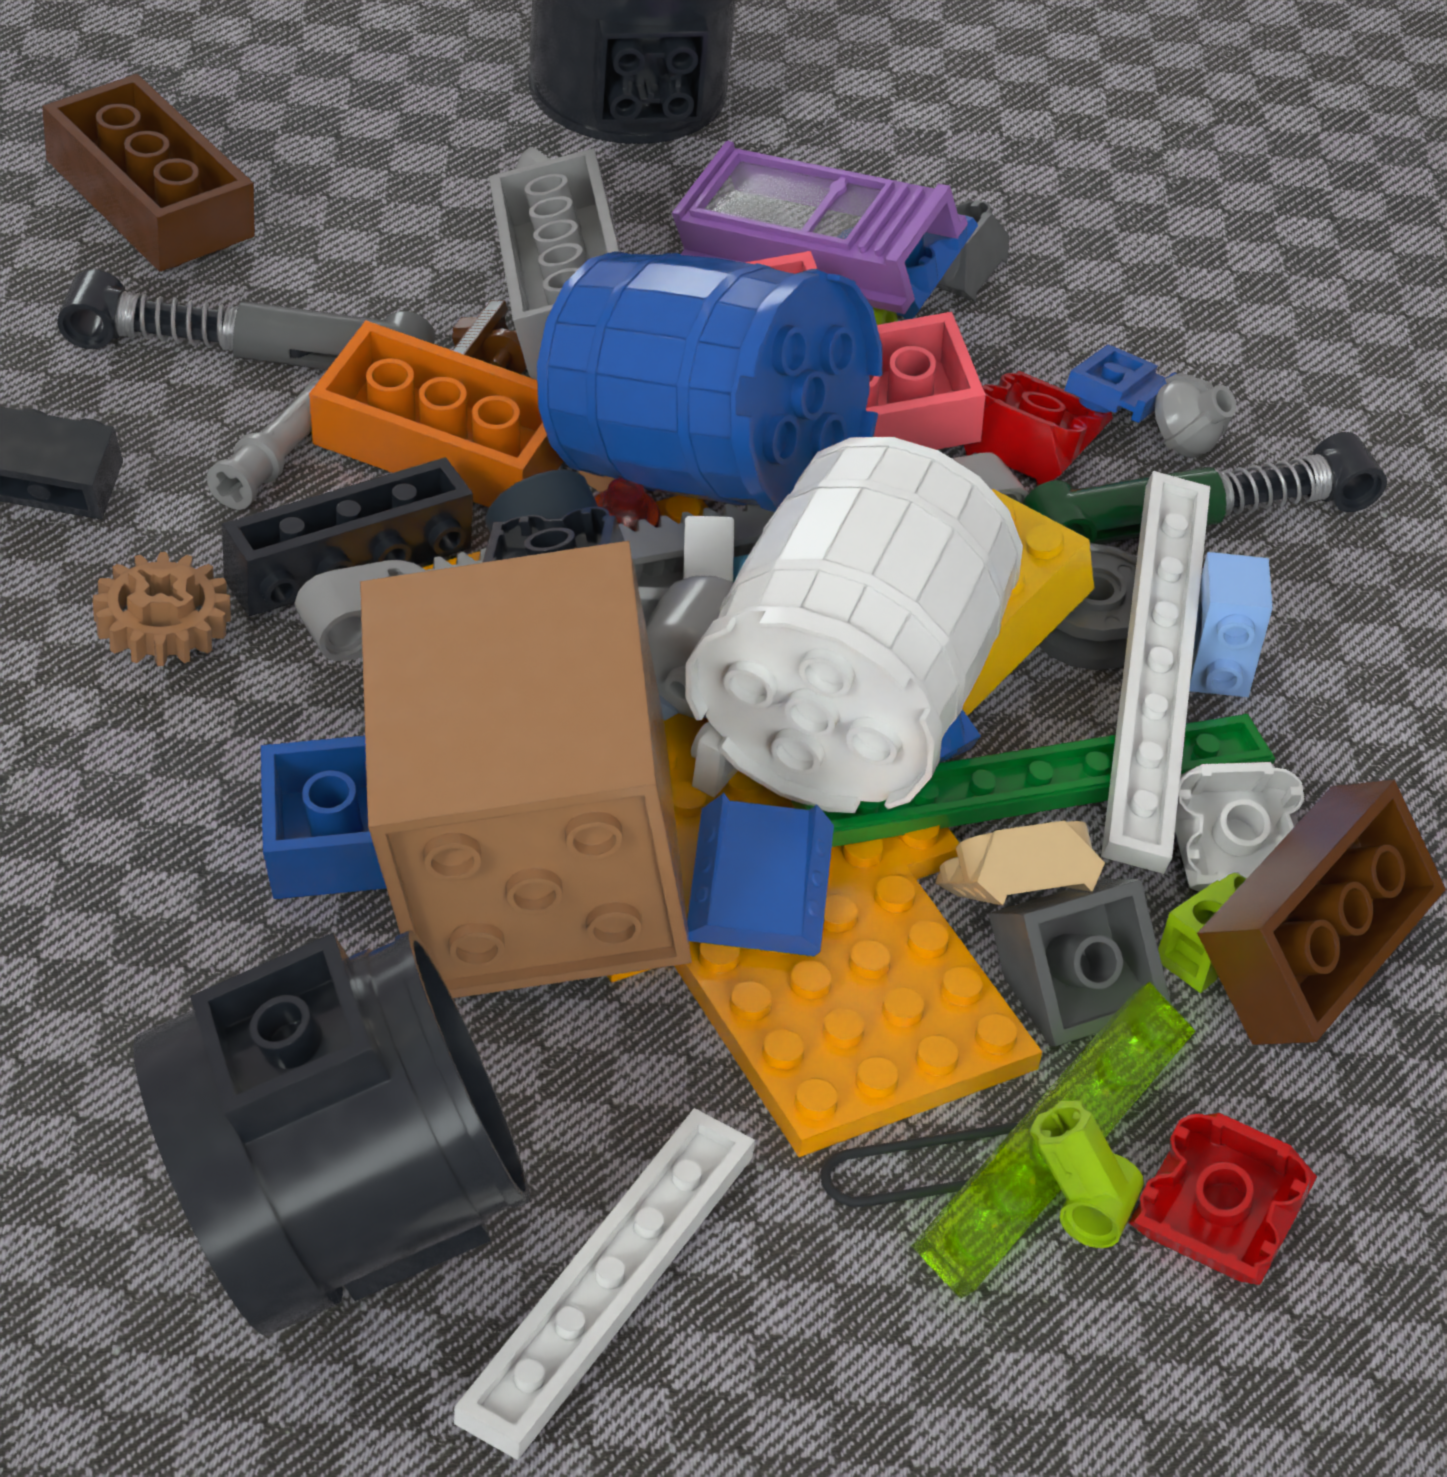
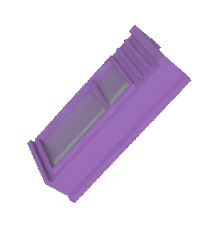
M731 141L724 143L672 212L684 246V250L680 255L720 258L745 263L811 251L818 270L828 274L841 275L855 281L872 307L905 314L915 300L904 262L922 236L927 232L958 239L968 224L966 216L957 213L949 185L938 183L935 188L919 186L737 149Z

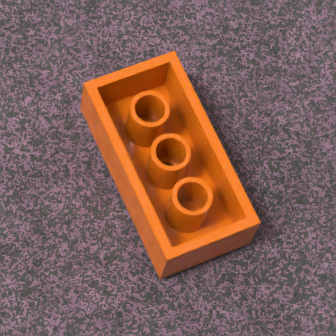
M366 320L309 393L314 445L392 473L446 457L472 491L473 502L486 507H490L501 493L515 483L535 474L558 470L563 463L562 458L551 447L538 409V384L536 379Z

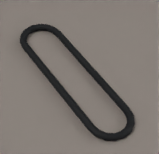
M1007 1123L845 1149L834 1153L824 1162L820 1176L821 1185L824 1190L838 1203L850 1207H867L1032 1180L1046 1175L1050 1168L1046 1161H1044L1040 1166L1028 1170L868 1196L844 1194L831 1181L833 1168L839 1162L849 1159L1011 1133L1031 1135V1124Z

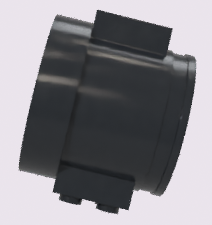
M532 0L530 65L528 74L531 96L541 111L559 125L578 134L602 141L623 144H651L667 142L691 135L715 120L725 105L736 0Z
M412 930L396 936L395 941L378 949L372 950L368 948L350 957L345 953L335 934L330 933L191 995L193 1010L139 1033L134 1039L133 1056L141 1097L159 1153L178 1200L208 1262L224 1290L245 1320L261 1335H271L339 1305L343 1297V1285L354 1301H357L490 1242L491 1239L485 1225L489 1216L509 1207L516 1209L530 1203V1191L525 1171L509 1125L484 1064L438 968L419 937Z

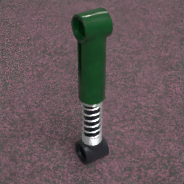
M1340 432L1331 435L1314 449L1311 456L1294 458L1290 463L1281 460L1276 465L1265 463L1261 468L1257 465H1252L1247 471L1244 468L1238 467L1233 473L1229 470L1217 472L1213 467L1167 473V475L1210 486L1206 526L1219 524L1223 521L1224 516L1227 517L1231 514L1232 509L1235 513L1240 514L1244 506H1247L1250 511L1254 512L1258 507V503L1265 509H1269L1273 501L1282 507L1285 505L1287 498L1293 504H1297L1301 496L1309 502L1317 500L1324 502L1333 501L1338 509L1344 512H1357L1375 503L1382 496L1387 486L1385 473L1359 436L1352 432ZM1281 465H1287V467L1278 468ZM1267 467L1273 468V469H1271V470H1265V471H1264V469L1267 468ZM1252 470H1258V471H1259V472L1249 473V472L1252 471ZM1238 472H1243V473H1245V474H1241V475H1235V474H1237ZM1150 477L1073 489L1069 483L1064 481H1049L1031 490L1024 498L1022 504L1088 538L1092 544L1101 545L1140 538L1145 488Z

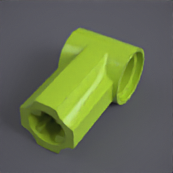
M1082 1100L1060 1101L1049 1111L1038 1114L1030 1133L1066 1198L1059 1216L1061 1225L1072 1238L1084 1245L1101 1249L1112 1247L1119 1241L1143 1190L1144 1180L1142 1173L1132 1162L1112 1152L1092 1112L1087 1111Z

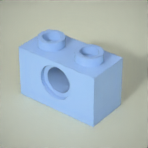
M1207 552L1200 582L1189 691L1249 697L1273 609L1269 558Z

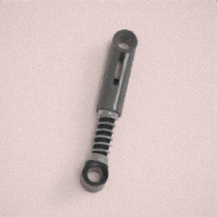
M85 270L78 273L71 283L57 320L59 331L68 342L83 349H99L106 346L112 338L118 339L122 335L135 338L139 332H142L146 340L157 334L162 342L166 341L170 336H173L177 344H180L187 338L192 346H196L202 340L208 348H211L217 342L223 350H233L235 358L328 370L365 320L434 344L436 339L434 328L429 321L419 314L409 311H397L381 320L241 301L238 307L231 305L226 311H224L223 304L219 306L218 310L209 309L207 302L203 304V308L193 307L192 300L188 302L187 306L178 305L176 298L172 301V304L163 303L161 296L157 298L156 302L147 301L146 294L141 296L140 293H127L118 278L101 270Z

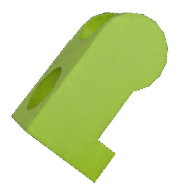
M1238 872L1231 873L1220 881L1216 880L1169 913L1158 951L1161 964L1200 994L1217 980L1218 975L1197 933L1247 879Z

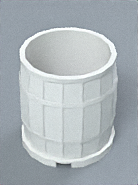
M854 437L817 452L799 477L794 490L787 495L763 528V533L745 560L729 593L722 602L718 619L714 620L686 662L685 698L695 719L702 720L704 715H706L709 723L723 737L717 750L737 770L777 795L806 805L815 806L817 804L821 810L827 812L855 813L860 801L881 802L886 800L884 805L887 809L910 802L930 780L940 761L942 737L961 713L963 704L981 673L991 647L999 635L1001 621L1011 592L1019 580L1023 545L1009 509L980 476L942 452L895 437Z

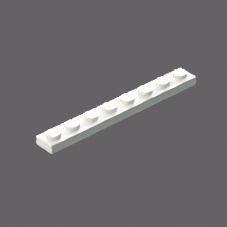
M1153 471L1145 488L1101 857L1164 874L1172 860L1210 486Z

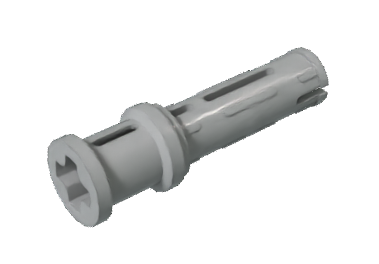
M312 380L305 387L304 391L260 433L245 434L235 444L234 454L228 460H219L208 470L206 477L208 487L220 503L236 510L245 509L256 499L257 489L263 483L273 482L283 472L284 458L312 431L309 393L319 380Z

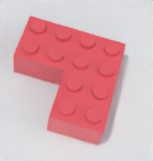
M811 251L745 262L750 264L759 263L793 274L809 269H817ZM946 312L877 325L882 344V376L870 375V393L866 411L878 413L874 437H895L935 450L981 442L985 392L953 313Z

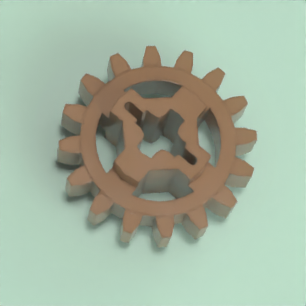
M160 552L157 562L148 563L142 555L134 556L135 567L129 569L123 565L116 564L112 566L113 579H99L98 594L93 595L94 621L97 624V636L99 639L109 638L110 651L114 654L127 648L131 649V662L138 663L146 655L155 656L157 666H164L169 655H177L184 663L190 662L191 649L196 648L199 651L209 653L212 651V638L224 639L226 636V622L231 621L230 595H227L226 580L224 578L214 579L213 566L210 564L203 565L197 569L193 568L192 556L185 555L178 563L169 562L167 552ZM127 605L128 609L123 612V608ZM201 605L200 611H196V607Z

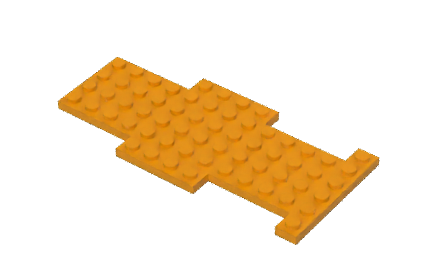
M678 495L610 514V516H616L618 524L622 523L636 532L638 520L644 519L658 528L660 516L666 515L679 524L682 512L688 511L694 516H702L704 508H708V506L701 499ZM480 551L468 554V556L477 561L480 557ZM457 558L446 561L451 565H456ZM433 564L422 568L425 570L433 569ZM678 713L665 720L664 723L685 908L688 919L702 808L723 793L730 801L787 808L794 807L790 799L777 795L739 770L715 797L692 787L696 758L691 756L692 744L699 730L709 721L707 718L696 720L695 718ZM939 825L908 832L901 836L832 847L821 951L817 955L806 956L692 942L689 940L692 963L674 966L798 1157L1039 1069L1042 1050L917 881V879L940 872V866L943 862L958 857L956 847L959 841L949 828L940 829ZM648 970L607 975L612 983Z

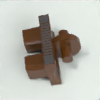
M490 300L478 317H461L454 325L452 340L455 347L454 349H447L518 374L523 373L527 368L516 330H509L506 325L505 315L508 308L505 300Z

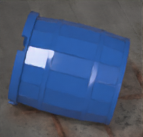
M614 251L588 259L564 283L546 319L537 361L538 409L551 447L571 469L596 476H608L651 491H661L694 499L724 502L731 505H760L762 509L776 512L787 495L794 490L799 477L817 452L848 438L874 437L878 413L866 411L870 393V375L882 376V344L872 306L856 282L844 276L828 274L818 269H809L793 274L759 263L750 264L720 258L680 255L678 253L653 255L627 254Z

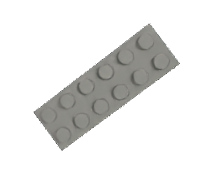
M595 148L489 176L512 318L529 376L536 380L537 361L546 319L564 283L588 259L614 251L621 252Z

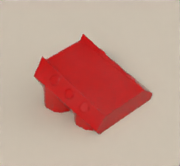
M1022 371L1006 373L1001 376L999 385L985 384L982 386L985 392L981 442L965 444L964 448L967 456L974 453H993L999 456L1007 467L1035 478L1039 486L1059 477L1113 419L1112 412L1101 413L1090 410L1079 402L1080 397Z
M1221 1113L1191 1114L1179 1120L1170 1138V1151L1155 1177L1147 1182L1140 1196V1203L1129 1224L1147 1238L1239 1282L1261 1285L1317 1176L1294 1148L1287 1143Z

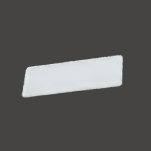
M687 516L685 518L683 579L691 576H717L733 582L734 519L732 517Z

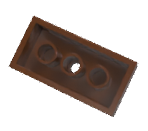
M138 74L42 106L46 160L159 272L178 267L188 261L226 249L231 245L255 237L254 182Z
M1395 779L1331 786L1198 931L1197 935L1252 1045L1315 1043L1445 892L1446 888Z

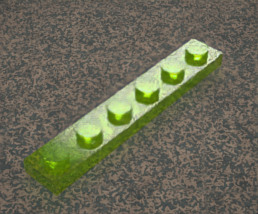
M1150 982L1137 989L915 1240L911 1247L960 1299L978 1288L1061 1190L1030 1133L1038 1114L1049 1111L1060 1101L1082 1100L1087 1111L1092 1112L1104 1137H1106L1195 1033L1193 1027Z

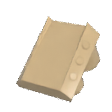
M1063 820L995 830L993 833L968 838L960 842L956 847L958 857L949 859L940 866V873L935 883L958 897L1003 906L1007 895L1057 887L1093 892L1105 862L1092 848L1087 824L1083 821L1066 822Z

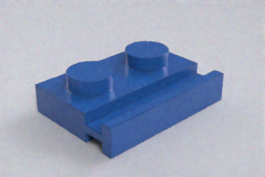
M1107 344L1071 370L1064 391L1080 397L1079 402L1083 406L1096 412L1109 413L1112 411L1116 413L1123 407L1132 411L1131 420L1139 423L1155 410V399L1158 391L1163 385L1167 384L1165 379L1177 373L1173 372L1168 377H1163L1156 374L1158 365Z

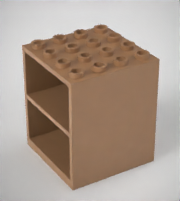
M622 541L360 581L368 828L400 934L412 930L419 937L438 968L452 997L459 998L692 963L665 723L630 542Z

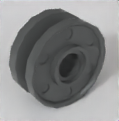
M1090 543L1094 590L1038 646L1050 657L1073 667L1092 670L1118 668L1124 666L1137 557L1116 547Z

